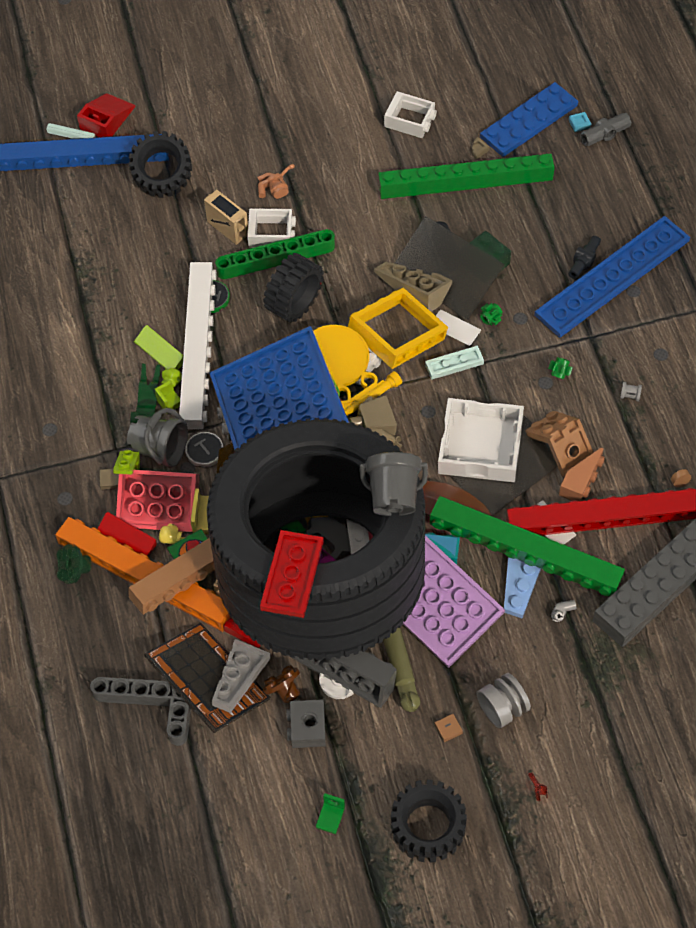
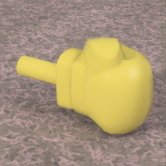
M170 523L168 526H163L159 532V541L163 544L173 545L185 537H181L182 532L178 531L176 525Z

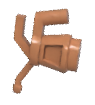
M291 164L281 174L265 173L259 176V197H266L265 188L270 187V193L274 198L279 199L288 194V185L283 180V175L289 169H293L295 165Z

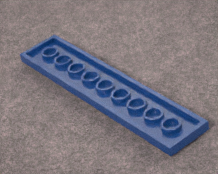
M666 216L662 217L537 309L534 316L561 338L688 243L690 236Z

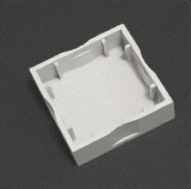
M448 398L445 431L441 440L438 459V474L515 482L524 406L500 403L486 404L472 400Z

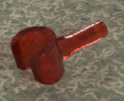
M529 773L528 776L535 787L536 800L540 801V795H545L548 798L547 786L540 784L534 774Z

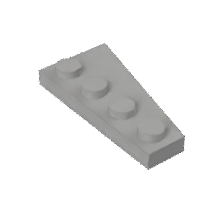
M235 639L227 664L223 669L222 678L219 680L213 696L212 706L231 713L270 660V653Z

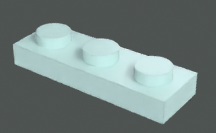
M478 346L425 361V366L431 380L484 364V359Z

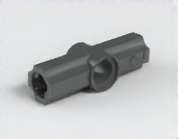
M621 113L609 120L606 118L600 119L594 127L580 133L584 146H590L603 139L605 141L611 140L617 132L631 126L630 116L627 113Z

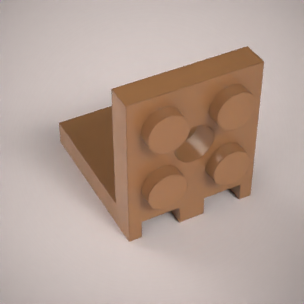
M552 411L545 418L532 423L531 427L525 430L528 437L548 443L560 473L564 477L568 470L593 454L579 418ZM572 446H574L575 451L572 455H570L569 450Z

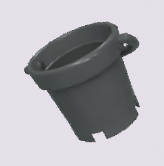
M170 408L161 409L155 412L152 417L136 416L135 418L139 420L137 423L130 424L127 434V444L132 446V448L128 449L152 458L158 464L168 468L175 467L180 462L186 449L188 440L186 421L175 410ZM163 413H170L176 417L169 420L160 419Z
M404 452L380 453L368 457L365 464L360 465V477L362 484L372 493L374 513L391 516L392 513L399 512V516L414 513L416 511L417 491L427 482L428 464L422 462L419 456ZM422 470V471H423L422 480H421L420 483L417 485V482H418V474H419L420 471ZM365 472L370 475V484L367 482Z

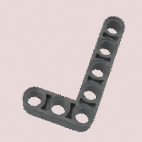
M97 677L91 682L92 694L95 700L99 702L170 706L167 724L169 740L176 746L183 745L187 741L192 703L186 696L178 697L182 690L180 691L172 681ZM100 687H104V688H105L104 691H102V692H97V690H98ZM119 689H126L123 693H117ZM140 690H146L144 694H137ZM161 691H166V694L163 696L157 695ZM179 711L185 712L182 716H175ZM175 731H182L178 736L172 735Z

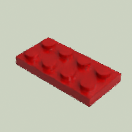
M280 531L260 604L261 611L304 618L324 542L323 537Z

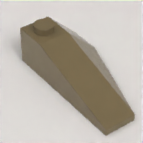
M385 262L374 269V272L395 291L401 288L406 289L431 312L441 305L452 285L451 279L438 273L424 274L423 270L411 271L407 270L406 266Z

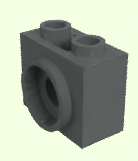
M324 700L290 701V709H286L287 721H291V728H287V740L292 741V748L325 747ZM308 721L315 722L313 726L305 725Z

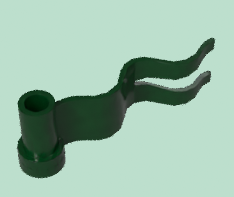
M142 363L141 379L138 387V403L136 412L131 411L130 424L137 423L139 419L135 417L138 415L147 417L154 415L157 402L155 388H157L159 383L161 365L157 364L154 378L147 385L146 364Z

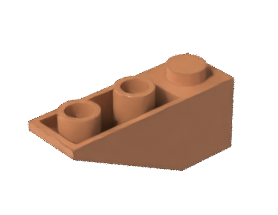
M603 448L598 449L567 471L560 487L559 496L572 501H582L583 498L588 497L591 490L589 485L591 482H595L598 475L596 470L598 467H602L605 457L602 456Z

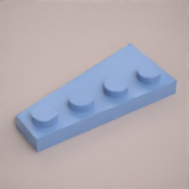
M508 557L504 600L505 613L523 618L541 568L529 566L524 561Z

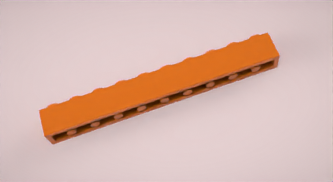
M68 517L55 534L58 544L132 584L137 583L164 566L160 562L155 563L143 553L138 554L134 552L128 545L123 546L119 544L113 537L102 535L98 529L85 526L79 519L74 520ZM197 582L193 583L187 590L177 593L171 600L166 601L222 632L224 631L223 625L231 618L221 597L217 596L211 589L200 587Z

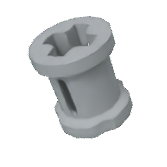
M623 382L620 398L627 397L639 401L642 385L634 386Z

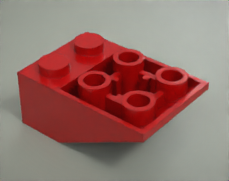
M106 93L87 103L78 113L79 127L81 130L94 133L95 136L100 138L112 137L135 108V105Z

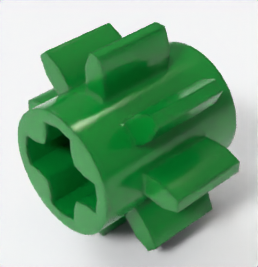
M486 303L481 308L480 318L486 325L494 324L496 326L501 321L500 317L503 312L497 304Z
M557 357L556 361H550L548 369L552 370V376L564 379L565 375L569 376L573 367L569 366V360Z

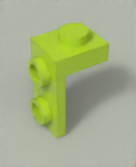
M131 450L120 451L113 468L114 474L131 475L134 470H140L139 452Z

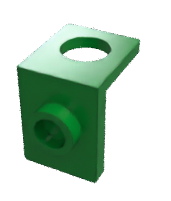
M324 793V804L316 828L336 834L345 810V800Z

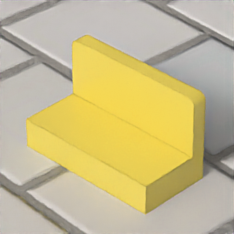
M195 488L191 515L192 531L195 533L202 529L204 534H209L207 522L209 496L200 495V489Z

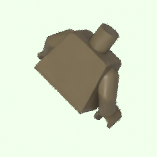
M387 395L380 398L369 396L359 405L358 416L349 418V423L353 422L357 426L368 427L372 432L376 431L380 436L384 435L387 441H392L394 446L397 445L400 449L402 444H399L402 439L400 436H394L397 424Z

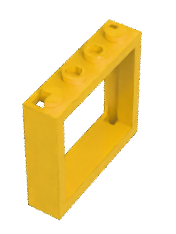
M404 288L393 291L390 295L380 298L377 302L367 305L364 309L352 313L348 328L360 334L368 348L391 369L443 341L448 330V326ZM400 304L429 331L394 349L365 322Z

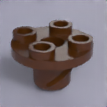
M292 665L285 667L281 671L282 674L276 678L271 676L264 681L265 687L263 691L266 695L277 691L284 703L294 701L300 695L299 689L293 682L300 674V671L297 667L293 668Z

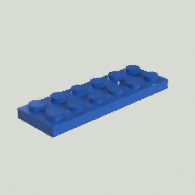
M554 82L482 131L480 138L504 157L577 107L578 100Z

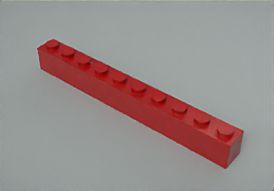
M696 489L668 490L662 493L649 492L644 495L630 494L625 497L611 496L607 499L592 498L588 501L574 500L561 504L555 502L549 505H532L524 508L513 507L507 509L506 521L543 536L696 519Z

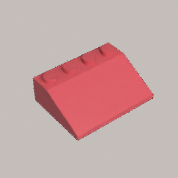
M134 470L131 475L119 474L116 517L138 529L161 530L163 526H168L170 523L176 525L178 531L193 532L191 515L195 488L199 489L200 474Z

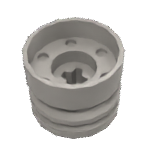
M505 673L501 676V679L497 678L494 682L495 687L488 684L478 690L476 694L484 713L497 728H502L512 722V714L520 717L522 712L526 713L531 708L524 689L510 673Z

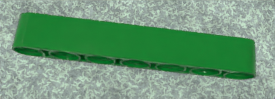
M325 229L220 256L215 261L217 276L220 279H230L282 265V260H287L288 255H293V253L300 254L305 258L330 253L335 249L334 232Z

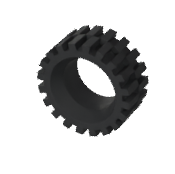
M153 131L154 136L150 137L149 133L144 135L145 140L142 141L139 138L137 140L138 146L133 145L131 148L133 154H129V167L136 185L141 187L144 193L148 191L149 195L153 197L157 193L159 198H164V194L167 193L168 197L173 196L172 191L175 190L177 194L181 191V185L185 188L187 179L190 180L192 164L187 146H184L183 140L180 138L177 140L175 134L171 133L169 137L167 131H162V135H159L158 131ZM160 152L169 153L178 161L174 174L162 180L151 178L145 172L147 160L152 155Z
M293 253V255H288L287 260L283 259L282 265L276 267L275 274L272 273L270 277L272 279L267 283L266 287L268 289L264 292L266 297L263 299L264 307L290 323L296 322L298 318L301 319L303 313L309 311V306L314 304L313 300L319 295L317 292L321 289L322 284L320 283L324 279L322 276L324 274L323 268L300 254Z
M427 779V785H422L421 780L415 782L414 788L409 784L405 787V793L400 791L397 795V801L394 800L391 811V832L393 833L395 843H399V849L402 852L407 850L408 857L412 859L415 855L419 856L418 861L424 862L425 857H429L430 863L436 862V857L438 856L441 857V860L447 858L448 852L451 854L456 852L457 845L460 846L463 842L467 821L466 807L464 803L461 804V796L459 794L454 795V789L451 786L446 790L444 789L443 782L438 781L436 786L433 785V780ZM422 806L437 807L447 816L449 827L437 839H421L414 835L408 826L407 821L411 813Z

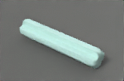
M49 123L46 128L50 134L72 139L96 138L94 133Z

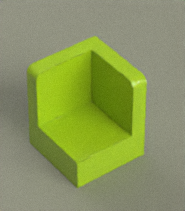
M171 381L155 388L157 402L163 409L170 408L175 410L180 407V398L175 393Z

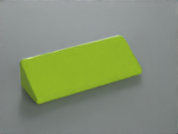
M148 325L142 329L135 339L134 343L165 369H179L183 365V354Z

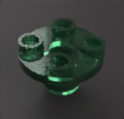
M67 544L57 551V578L59 581H63L66 584H74L79 580L81 574L90 572L92 560L88 555H82L78 546Z

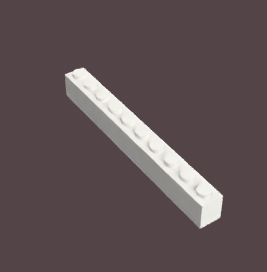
M190 262L179 415L186 421L188 429H203L204 422H207V411H205V406H208L206 390H209L207 374H210L211 369L208 358H211L212 354L209 342H212L213 339L210 326H213L214 323L211 311H214L215 308L212 296H215L216 292L213 280H216L217 276L216 270H213L212 262Z

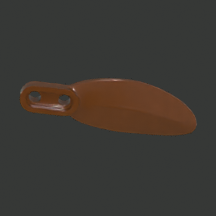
M427 481L423 486L425 514L430 516L439 496L491 516L489 510L481 501L459 487L435 481Z

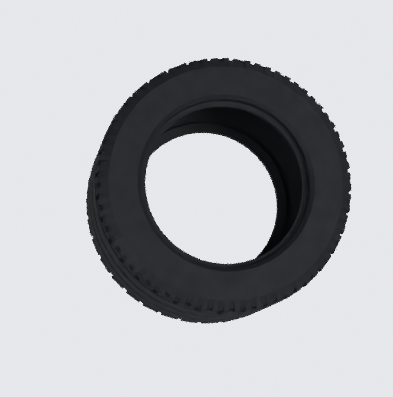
M315 418V420L306 419V421H301L300 419L297 422L290 421L288 424L282 423L278 427H271L270 430H263L261 434H256L254 438L247 439V443H242L240 448L234 450V454H230L228 460L223 462V467H220L219 472L215 475L212 488L209 491L207 522L220 596L235 624L247 636H250L253 641L256 640L259 645H264L266 649H272L276 653L281 652V655H290L292 658L297 656L302 660L304 658H308V660L316 658L322 661V659L327 658V660H331L334 657L341 659V656L359 654V651H366L368 647H375L376 643L380 644L384 638L387 639L391 633H395L397 628H400L403 622L407 620L408 615H411L419 600L425 576V498L423 487L417 491L416 511L414 513L399 516V512L392 513L391 516L374 513L372 493L362 484L360 477V465L365 464L368 457L380 453L403 452L400 451L397 445L394 446L392 441H387L384 435L380 436L378 432H372L368 427L357 426L353 422L347 423L344 420L340 422L337 419L329 420V418H324V420H319V418ZM365 472L367 482L370 484V475ZM335 516L356 522L373 535V538L354 554L336 561L318 563L304 618L261 611L260 604L274 553L267 549L264 544L279 528L306 517Z

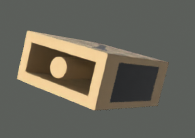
M218 190L209 194L204 199L206 217L209 224L236 245L248 236L247 213Z

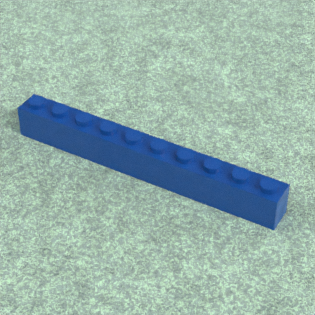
M144 135L0 144V171L127 164L130 162L129 154H133L131 148L133 145L138 146L137 140L139 138L143 141L145 137ZM156 153L147 162L169 161V153Z

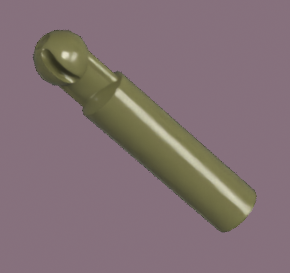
M397 628L396 632L391 633L389 638H384L383 642L389 663L397 669L395 686L399 692L400 705L405 711L414 712L420 706V697L415 687V678L401 628Z

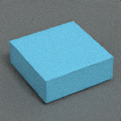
M585 112L569 116V122L574 132L591 128V122Z

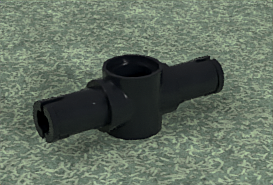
M592 236L588 244L583 246V248L578 247L573 258L574 265L568 273L570 278L577 279L582 270L592 267L596 258V249L601 243V239L598 236Z

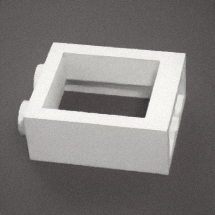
M397 91L384 115V127L423 138L425 132H428L430 129L431 120H434L436 117L435 102ZM401 108L425 114L426 116L422 124L398 118L397 116Z
M249 209V248L295 237V230H292V227H296V216H292V209ZM257 223H287V235H257Z

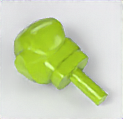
M176 368L166 369L162 372L163 380L161 383L164 384L171 381L173 387L181 382L182 373Z

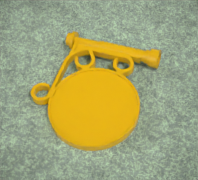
M326 325L314 330L334 382L340 391L347 393V400L341 401L347 416L358 410L359 405L369 396L377 398L388 389L396 388L402 384L401 377L395 371L387 375L385 381L382 380L377 383L378 379L374 373L366 372L369 364V349L363 337L353 329L342 325ZM361 378L360 383L364 390L351 398L350 389L347 386ZM371 378L374 380V383L367 387L364 380Z

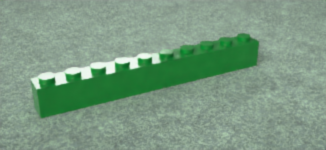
M552 154L379 172L381 199L552 181L554 162Z
M439 496L430 514L429 524L436 529L446 530L456 537L466 538L474 544L486 546L491 551L506 554L511 559H519L529 566H536L549 574L559 575L566 581H574L584 588L599 591L604 596H612L617 591L625 571L624 568Z

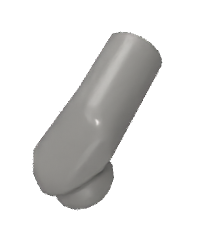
M575 600L557 603L551 613L552 619L555 622L562 621L567 611L576 609Z

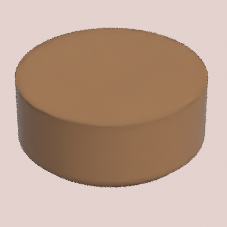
M685 469L677 471L671 477V482L677 488L686 485L691 480L690 473Z

